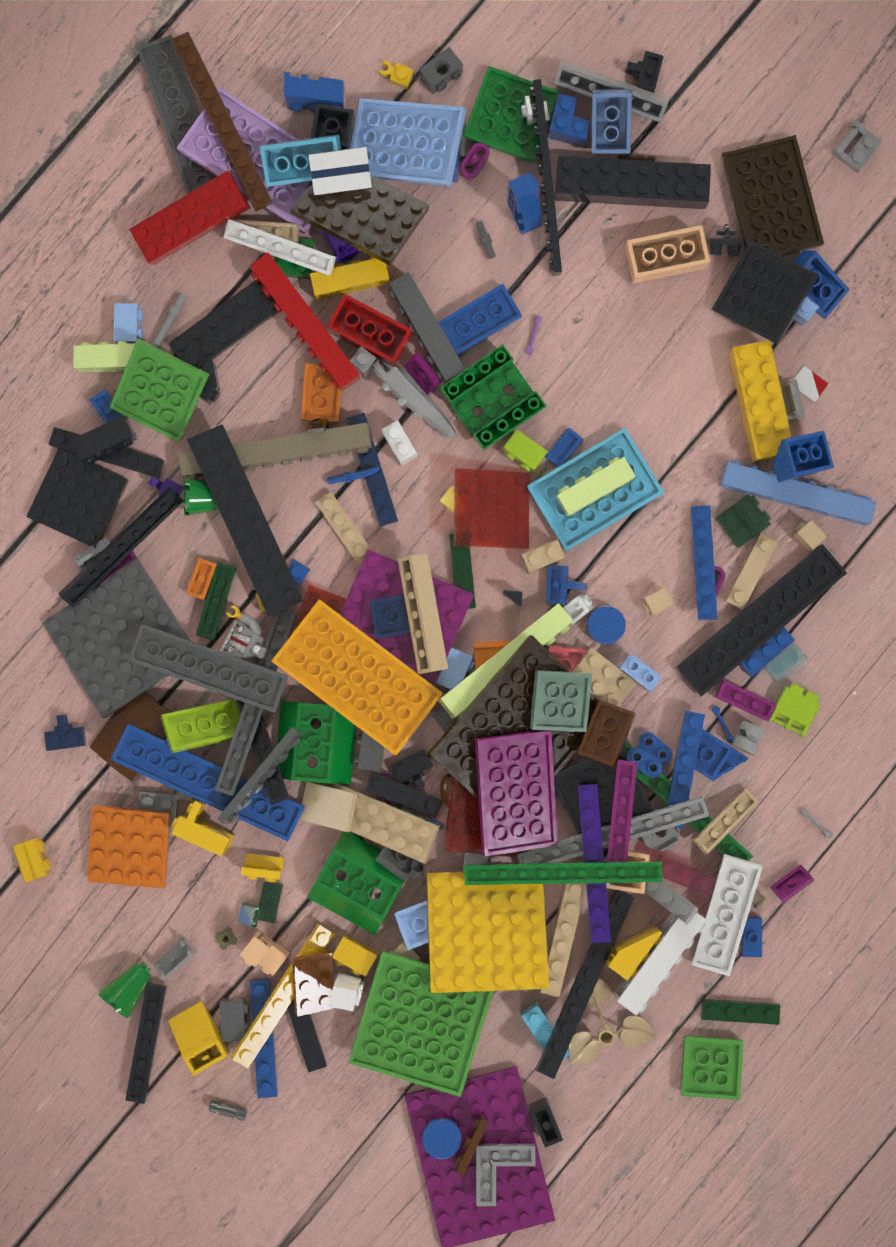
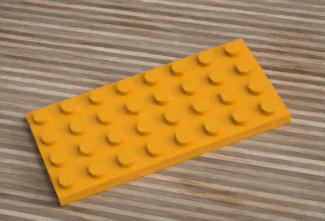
M320 599L272 660L274 664L395 756L443 695L441 691Z

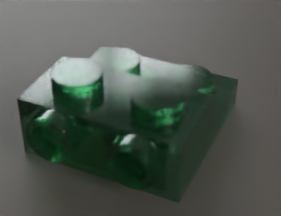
M749 494L745 495L715 518L737 549L771 525L769 514L766 511L761 512L758 508L759 502L753 495L751 497Z

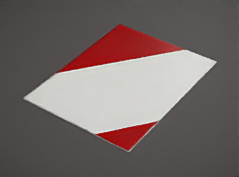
M805 366L802 367L793 379H797L799 391L814 402H816L829 384Z

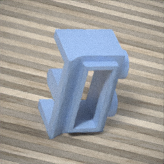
M628 654L618 667L644 686L647 692H651L661 679L659 678L660 674L635 655Z

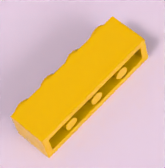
M370 257L366 261L355 260L349 265H334L331 275L315 270L313 271L314 273H310L316 300L390 283L386 263L374 257Z

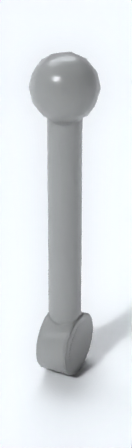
M806 809L801 810V815L806 816L824 833L826 838H832L833 833L822 827L808 814Z

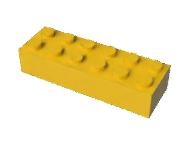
M766 340L733 347L728 352L752 463L774 459L781 441L792 438L771 341Z

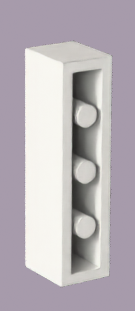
M339 971L333 986L329 1007L354 1011L355 1005L359 1006L365 982L361 981L362 975L357 976L352 973Z

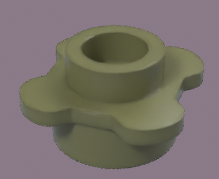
M226 927L222 932L215 934V939L219 941V947L222 950H226L229 945L237 943V938L232 932L231 927Z

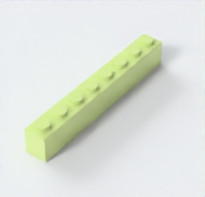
M558 603L439 699L438 702L452 719L456 716L459 717L529 635H533L542 645L545 644L548 647L556 640L555 635L558 633L563 635L570 629L569 624L573 620Z

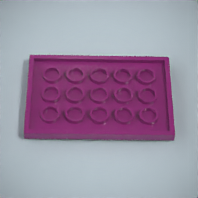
M551 730L475 739L482 855L486 857L558 845Z

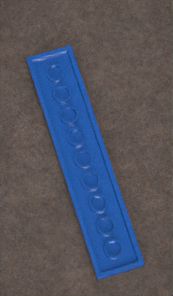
M131 724L127 725L110 759L220 811H224L248 781V779L240 777L234 797L217 792L215 788L222 770L221 766L186 750L171 753L167 741ZM262 787L258 793H254L250 798V804L239 811L238 819L285 841H289L305 806L291 799L271 805L266 789Z

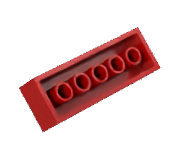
M226 171L129 230L148 264L155 265L228 222V219L237 217L251 207L232 173Z

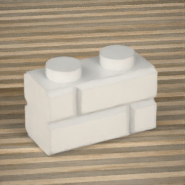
M399 421L381 430L401 466L418 457Z

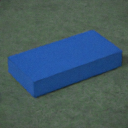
M568 427L545 458L557 468L560 467L580 445L583 438Z

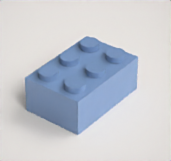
M632 89L593 91L592 154L630 153Z

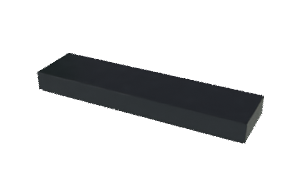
M293 999L287 1009L308 1073L327 1067L311 1014L297 1016Z

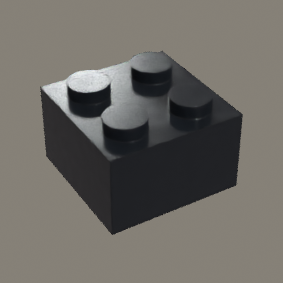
M316 104L310 139L339 135L341 150L350 149L355 124L354 110Z

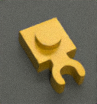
M383 60V66L387 67L388 70H379V75L384 78L390 77V83L408 89L414 75V69L396 63V66L393 67L389 61Z

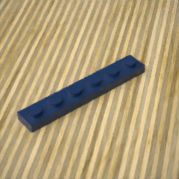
M365 413L346 418L348 425L368 424ZM370 432L372 448L368 449L366 453L357 454L363 471L376 467L380 468L377 473L365 477L379 525L383 527L398 522Z

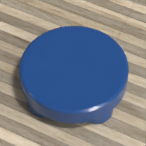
M599 607L590 614L587 620L589 636L600 644L615 643L625 632L626 622L624 616L614 607Z
M447 1118L430 1120L424 1128L422 1135L425 1151L436 1159H448L455 1155L461 1146V1131L457 1123Z

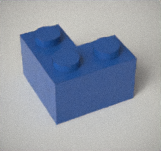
M559 94L548 138L585 147L591 121L573 116L577 98Z

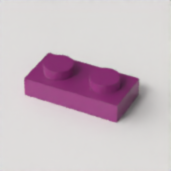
M419 353L414 354L404 365L427 395L431 394L442 383Z
M799 865L770 888L784 904L811 884L814 879L802 865Z

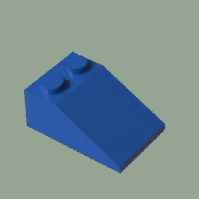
M803 250L794 262L819 275L807 297L811 302L819 306L815 312L823 319H826L850 289L816 251Z

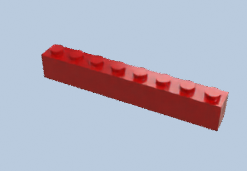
M267 252L250 265L252 270L250 275L256 283L260 281L264 286L261 289L267 298L270 296L275 301L273 305L279 313L283 312L286 318L284 320L290 328L294 327L298 333L295 335L300 342H306L309 347L307 351L313 359L317 357L320 361L318 365L324 374L328 372L332 377L330 382L336 389L340 388L343 392L361 379L358 371L271 255Z

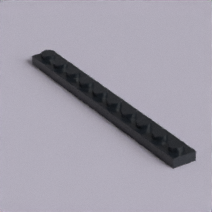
M541 79L533 80V85L529 88L530 99H534L532 118H536L537 124L534 125V136L538 137L539 143L536 145V155L540 156L541 164H538L539 176L542 175L543 183H540V192L545 197V202H542L543 214L547 216V221H544L545 233L549 234V240H546L547 252H551V259H548L549 271H553V276H559L562 273L542 82Z
M620 890L614 891L608 904L612 941L591 943L535 1070L555 1079L634 897Z

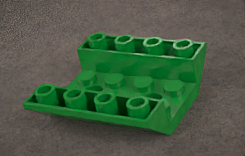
M503 344L440 387L452 410L471 437L483 450H486L547 407L537 391L534 392L514 365L513 357ZM504 386H512L514 392L510 395L503 392ZM474 407H481L483 413L480 416H474L472 409Z
M281 701L277 745L291 727L298 729L302 733L299 744L288 751V757L282 763L279 762L283 778L294 781L351 784L356 725L330 705ZM313 718L321 720L320 728H312L311 720ZM309 757L317 758L318 765L315 768L309 767L307 763Z
M343 831L307 898L375 935L405 880L398 878L375 860L381 852L380 848L350 832ZM338 870L346 871L347 877L345 880H339L336 877ZM374 888L379 889L381 892V897L378 899H373L370 896V891Z

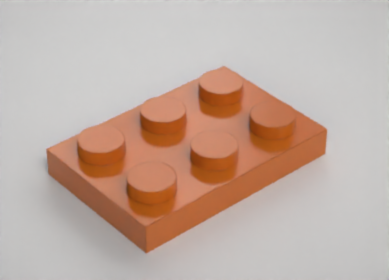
M305 363L301 421L328 418L329 423L339 424L342 391L340 388L336 389L330 382L332 377L328 372L324 374L318 364Z

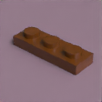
M482 1113L479 1119H474L471 1126L472 1134L471 1136L467 1135L465 1138L462 1155L458 1154L454 1162L456 1173L464 1176L489 1123L488 1116Z

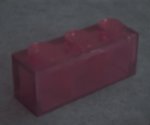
M659 854L657 861H662V878L711 896L717 880L715 876Z

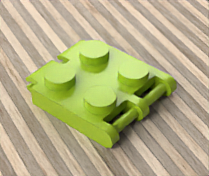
M791 682L789 688L784 687L769 721H774L784 726V729H790L800 734L799 737L804 738L821 705L818 703L820 696L809 690L802 695L805 688ZM791 724L802 729V731L792 727Z

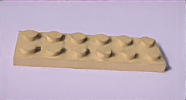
M342 784L334 785V788L357 793L351 832L417 861L426 863L440 826Z

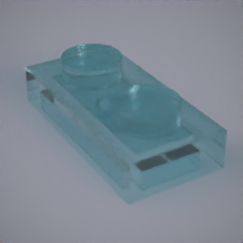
M794 643L764 668L776 682H779L804 662L807 657L798 645Z

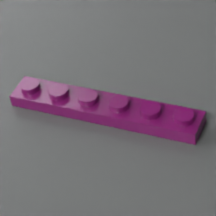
M617 761L607 862H627L637 762Z

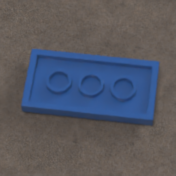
M501 284L438 323L456 354L460 355L521 319L522 314L504 284Z

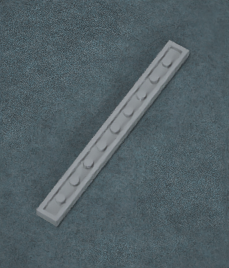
M703 796L633 817L629 840L709 816ZM611 824L602 827L603 848L609 847ZM582 833L558 840V845L519 852L517 853L519 863H557L583 855Z

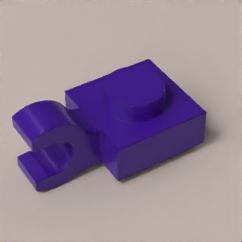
M151 476L148 484L160 490L159 496L169 486L179 496H181L184 490L183 486L168 478L163 483Z

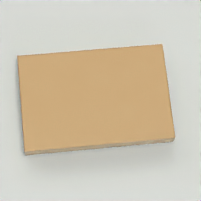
M306 782L302 805L305 808L299 820L350 832L357 793Z

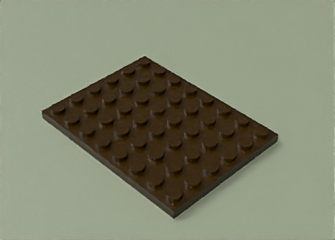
M533 635L527 637L428 752L437 763L478 800L475 739L540 731L530 729L535 670L569 672ZM591 693L587 728L598 704V700ZM551 730L554 777L579 749L586 732Z

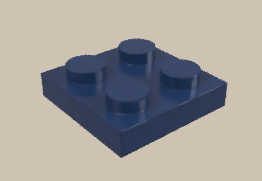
M404 595L369 601L376 639L411 633Z

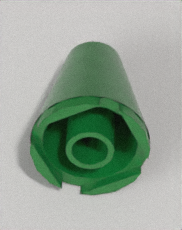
M185 477L184 516L219 510L205 481Z
M143 962L141 964L135 963L100 990L98 995L108 1005L110 1004L116 1012L128 1018L151 977L149 973L151 969Z

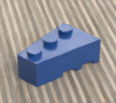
M284 72V97L288 109L295 112L302 110L315 112L316 104L344 108L345 87L343 80L319 77V80L308 79V75L302 74L301 78L290 76V72Z
M530 172L508 183L507 203L521 235L542 226L538 194L539 184Z

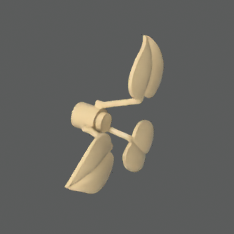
M601 978L598 979L586 1006L587 1008H592L595 1005L597 1007L601 1022L598 1036L592 1037L586 1031L575 1033L569 1045L570 1064H581L595 1059L601 1052V1044L605 1046L611 1045L620 1031V1038L628 1047H639L656 1038L651 1025L638 1015L625 1017L623 1027H618L615 1032L610 1025L604 1023L600 1004H605L609 1001L611 989L608 983Z

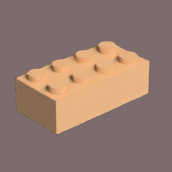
M702 225L627 240L624 247L632 284L703 270L710 263Z

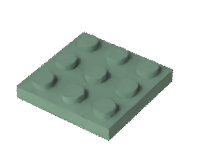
M535 670L530 729L587 732L592 674Z

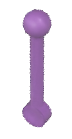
M540 316L535 317V326L530 344L526 348L528 355L533 353V343L539 323L542 321Z

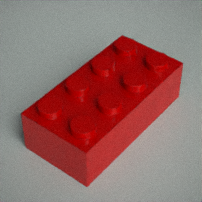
M344 294L326 326L330 334L358 349L362 346L377 359H381L392 367H396L413 336L412 329L347 294Z

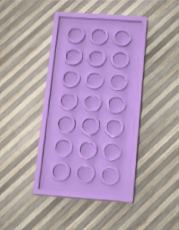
M219 87L217 91L272 200V204L264 208L286 223L299 224V231L306 235L312 225L292 215L290 209L311 181L266 187L260 146L296 141L298 139ZM203 109L177 146V151L215 176L229 171L234 176L242 193L247 196L205 109Z

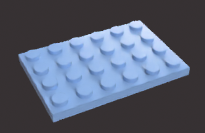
M360 98L350 149L367 147L370 175L378 179L451 187L466 109L456 106Z

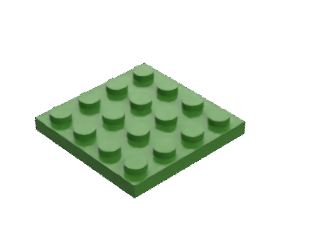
M138 339L110 408L180 442L210 374Z

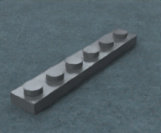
M291 727L217 820L222 824H232L239 817V811L250 804V798L254 793H258L262 789L266 778H270L275 773V767L279 762L282 763L288 757V751L299 744L302 733L298 729Z

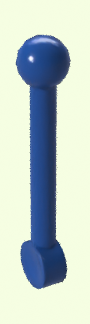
M715 706L712 712L717 715L728 737V742L732 743L734 736H731L721 717L720 708Z

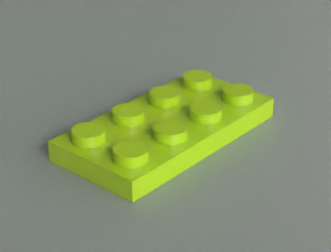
M236 699L162 714L161 720L170 751L175 753L232 740L241 714Z

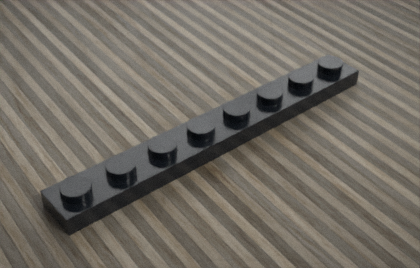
M169 486L58 593L59 596L74 608L184 500Z

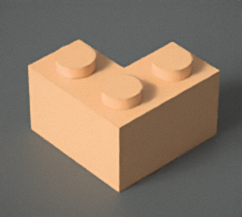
M260 930L240 954L242 961L246 965L256 967L259 964L260 969L267 975H274L289 955L286 950Z

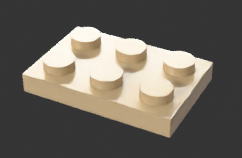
M589 648L572 671L592 674L590 693L598 701L602 700L618 707L637 683L593 648Z

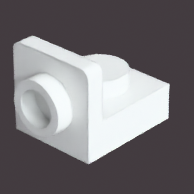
M580 593L563 607L573 620L571 622L572 625L594 608L592 600L583 593Z

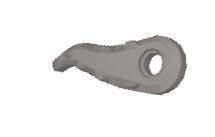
M381 359L374 363V371L383 381V390H391L397 397V403L400 406L410 408L415 418L426 420L428 426L438 429L442 437L453 438L456 435V431L447 417L404 367L400 369L393 367L391 369Z

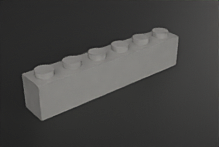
M565 60L561 62L554 84L592 98L594 90L632 89V112L660 123L669 102V98Z

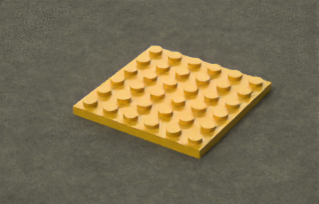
M464 872L427 873L430 993L549 989L543 884L465 885Z

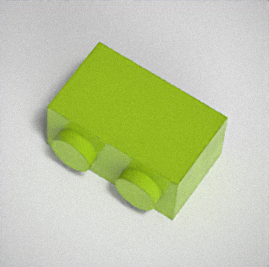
M519 430L514 432L503 447L504 455L509 460L514 461L515 459L520 463L519 466L526 472L532 471L533 473L548 453L547 450Z

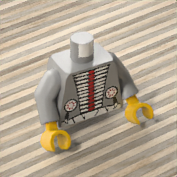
M230 606L235 609L236 613L232 615L226 612L229 617H237L239 620H235L220 651L254 663L257 657L263 658L266 654V648L263 647L265 638L261 635V629L256 620L245 613L241 614L238 607Z

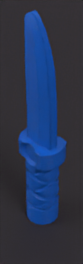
M376 467L355 473L345 472L341 475L327 477V483L352 482V480L371 476L377 473L380 468Z

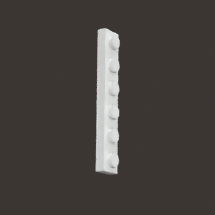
M228 219L224 234L225 239L264 253L268 252L270 255L326 275L332 274L336 256Z

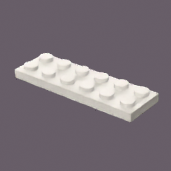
M724 854L705 916L706 921L704 923L706 925L700 933L693 956V966L730 976L763 868L762 865Z

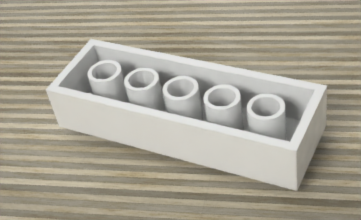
M697 912L687 925L671 913L660 928L662 932L660 942L656 946L653 945L649 950L650 955L645 962L641 961L637 968L639 970L636 975L628 980L623 979L613 992L617 1002L636 1016L639 1012L642 1013L648 1005L647 1001L650 996L654 997L658 992V986L661 981H665L671 974L670 969L674 964L677 965L681 961L683 951L691 947L696 933L702 932L706 925L704 923L706 919Z

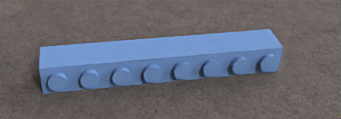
M731 460V462H727L724 465L719 487L863 526L872 523L877 502L872 501V498L869 496H853V492L842 490L838 492L834 490V487L827 485L820 487L816 486V483L813 481H797L798 478L778 482L775 471H760V467L752 465L745 467L738 461Z

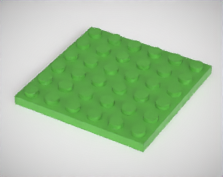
M382 950L348 1063L461 1097L493 991L430 993V964Z

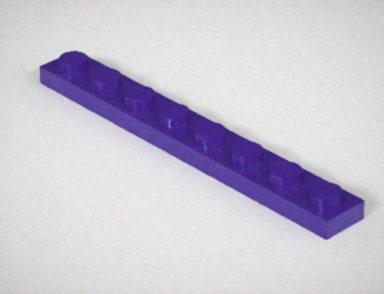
M598 784L578 785L584 862H605ZM586 883L591 943L611 942L607 884Z

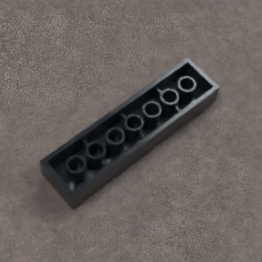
M558 156L555 201L706 209L710 195L711 164Z

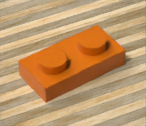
M198 558L186 594L206 600L217 564Z

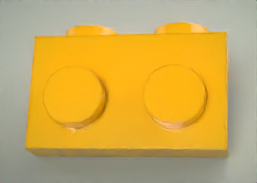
M247 853L245 864L241 868V875H245V878L250 880H257V877L265 878L267 882H276V879L280 880L282 877L284 858Z

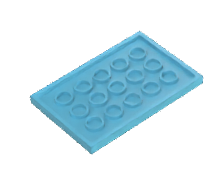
M623 428L527 486L565 552L664 494L663 489L626 428ZM625 457L636 477L567 517L556 499V496L559 494L558 491L567 485L569 488L576 485L575 481L583 476L586 478L593 475L591 472L600 466L604 469L609 466L608 462L612 459Z

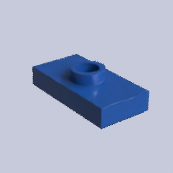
M761 917L747 918L742 934V957H762Z

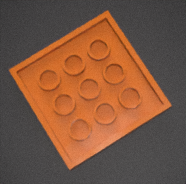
M93 805L91 809L88 882L164 889L166 887L171 812Z

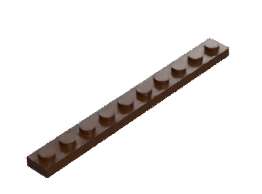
M189 32L172 38L171 42L255 212L271 205L272 200Z

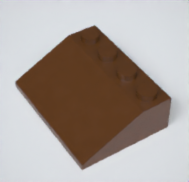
M144 692L113 713L90 748L117 772L130 781H136L141 775L140 773L110 760L127 725L131 724L158 738L166 740L167 737L161 715L173 711Z

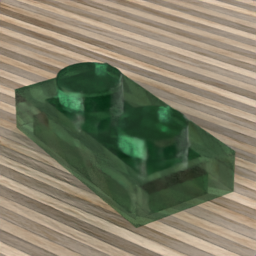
M264 881L256 915L257 920L270 923L276 922L284 884Z

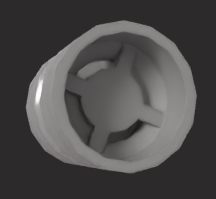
M743 720L738 729L740 734L735 736L731 745L755 755L759 747L757 742L762 741L766 731Z

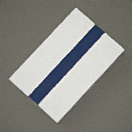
M367 147L308 154L314 195L372 187Z

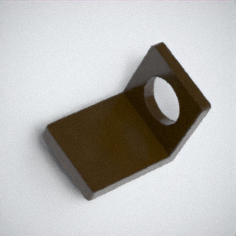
M328 418L312 419L308 422L306 432L314 433L330 429Z

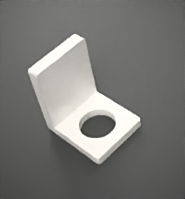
M525 96L524 105H521L522 115L526 117L527 125L536 123V118H532V106L534 104H530L529 96ZM544 101L546 121H549L547 103Z

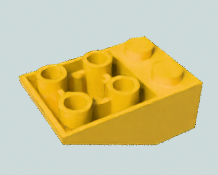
M653 925L616 943L609 954L606 964L624 979L633 978L639 970L637 967L641 961L645 962L649 957V950L653 945L656 946L660 942L662 932L656 925Z
M202 1000L168 1020L183 1060L192 1076L197 1075L229 1055L231 1050L226 1042H222L221 1033Z

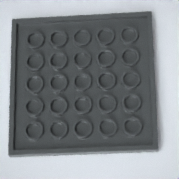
M135 559L95 586L74 608L68 605L43 622L103 719L169 676L128 661L141 624L190 640L139 559Z

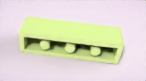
M119 341L117 344L99 342V345H92L91 343L84 342L81 345H74L73 368L80 373L125 371L136 343L129 344L126 341Z
M625 457L612 459L608 462L609 466L604 469L600 466L591 472L593 475L586 478L583 476L575 481L576 485L570 488L567 485L558 491L559 494L556 496V499L567 517L636 477Z

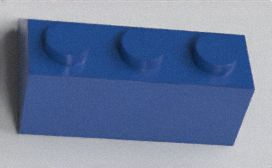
M824 431L787 438L781 441L773 463L778 482L834 468Z

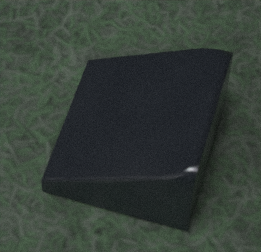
M503 591V596L521 607L522 591Z

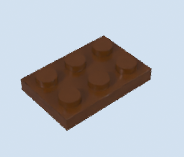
M599 700L577 753L614 768L636 713Z

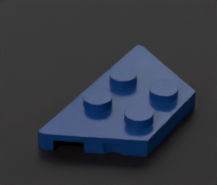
M702 729L694 770L714 781L739 764L746 762L749 758Z

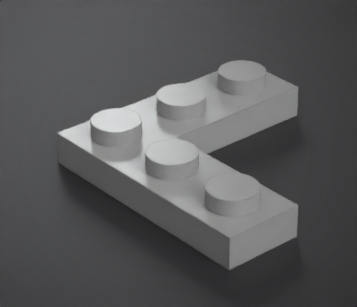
M478 1144L476 1148V1206H496V1166H535V1144Z

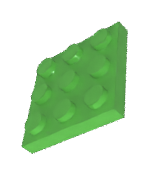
M684 1035L681 1096L740 1100L744 1041L742 1039Z

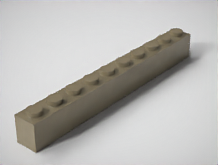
M361 423L326 429V431L306 432L232 444L244 471L247 472L254 471L255 467L259 466L266 469L272 468L274 464L281 463L283 466L293 464L292 461L296 460L310 462L312 461L311 458L315 457L328 459L330 455L334 454L347 456L352 451L366 453L368 449L372 448L369 425ZM192 451L178 453L182 477L198 480L199 476H203Z

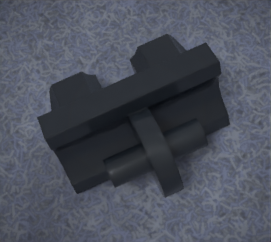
M724 224L723 229L716 230V235H723V238L707 237L710 255H721L722 245H728V255L739 256L741 245H744V239L729 238V235H736V230H730L729 224Z

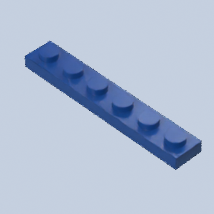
M711 506L691 507L698 621L718 620Z
M685 711L666 807L689 800L705 714ZM684 824L675 827L683 829Z
M270 978L250 980L252 1023L271 995ZM274 1031L271 1032L255 1057L258 1098L278 1096Z

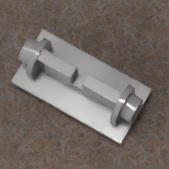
M788 379L786 382L780 383L788 420L805 417L797 379Z
M105 537L98 542L96 548L92 545L74 556L73 558L79 568L83 570L110 542Z

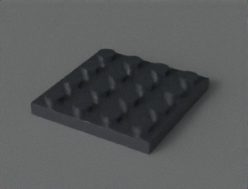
M750 240L712 310L779 345L819 275Z
M58 448L26 517L84 544L93 545L96 548L109 525L129 480L93 463L85 464L80 461L78 456Z
M622 749L618 760L628 761ZM584 758L560 770L554 777V787L578 834L582 833L578 785L598 784L601 827L611 824L617 763L613 768L592 759ZM637 777L635 781L632 818L654 811Z

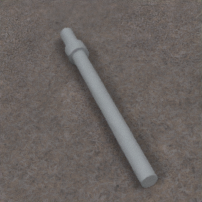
M180 293L174 305H171L169 308V314L154 339L152 346L159 348L173 321L180 315V309L187 298L184 294Z

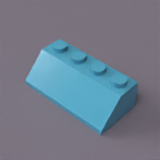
M339 135L260 146L266 187L312 181L308 154L341 150Z

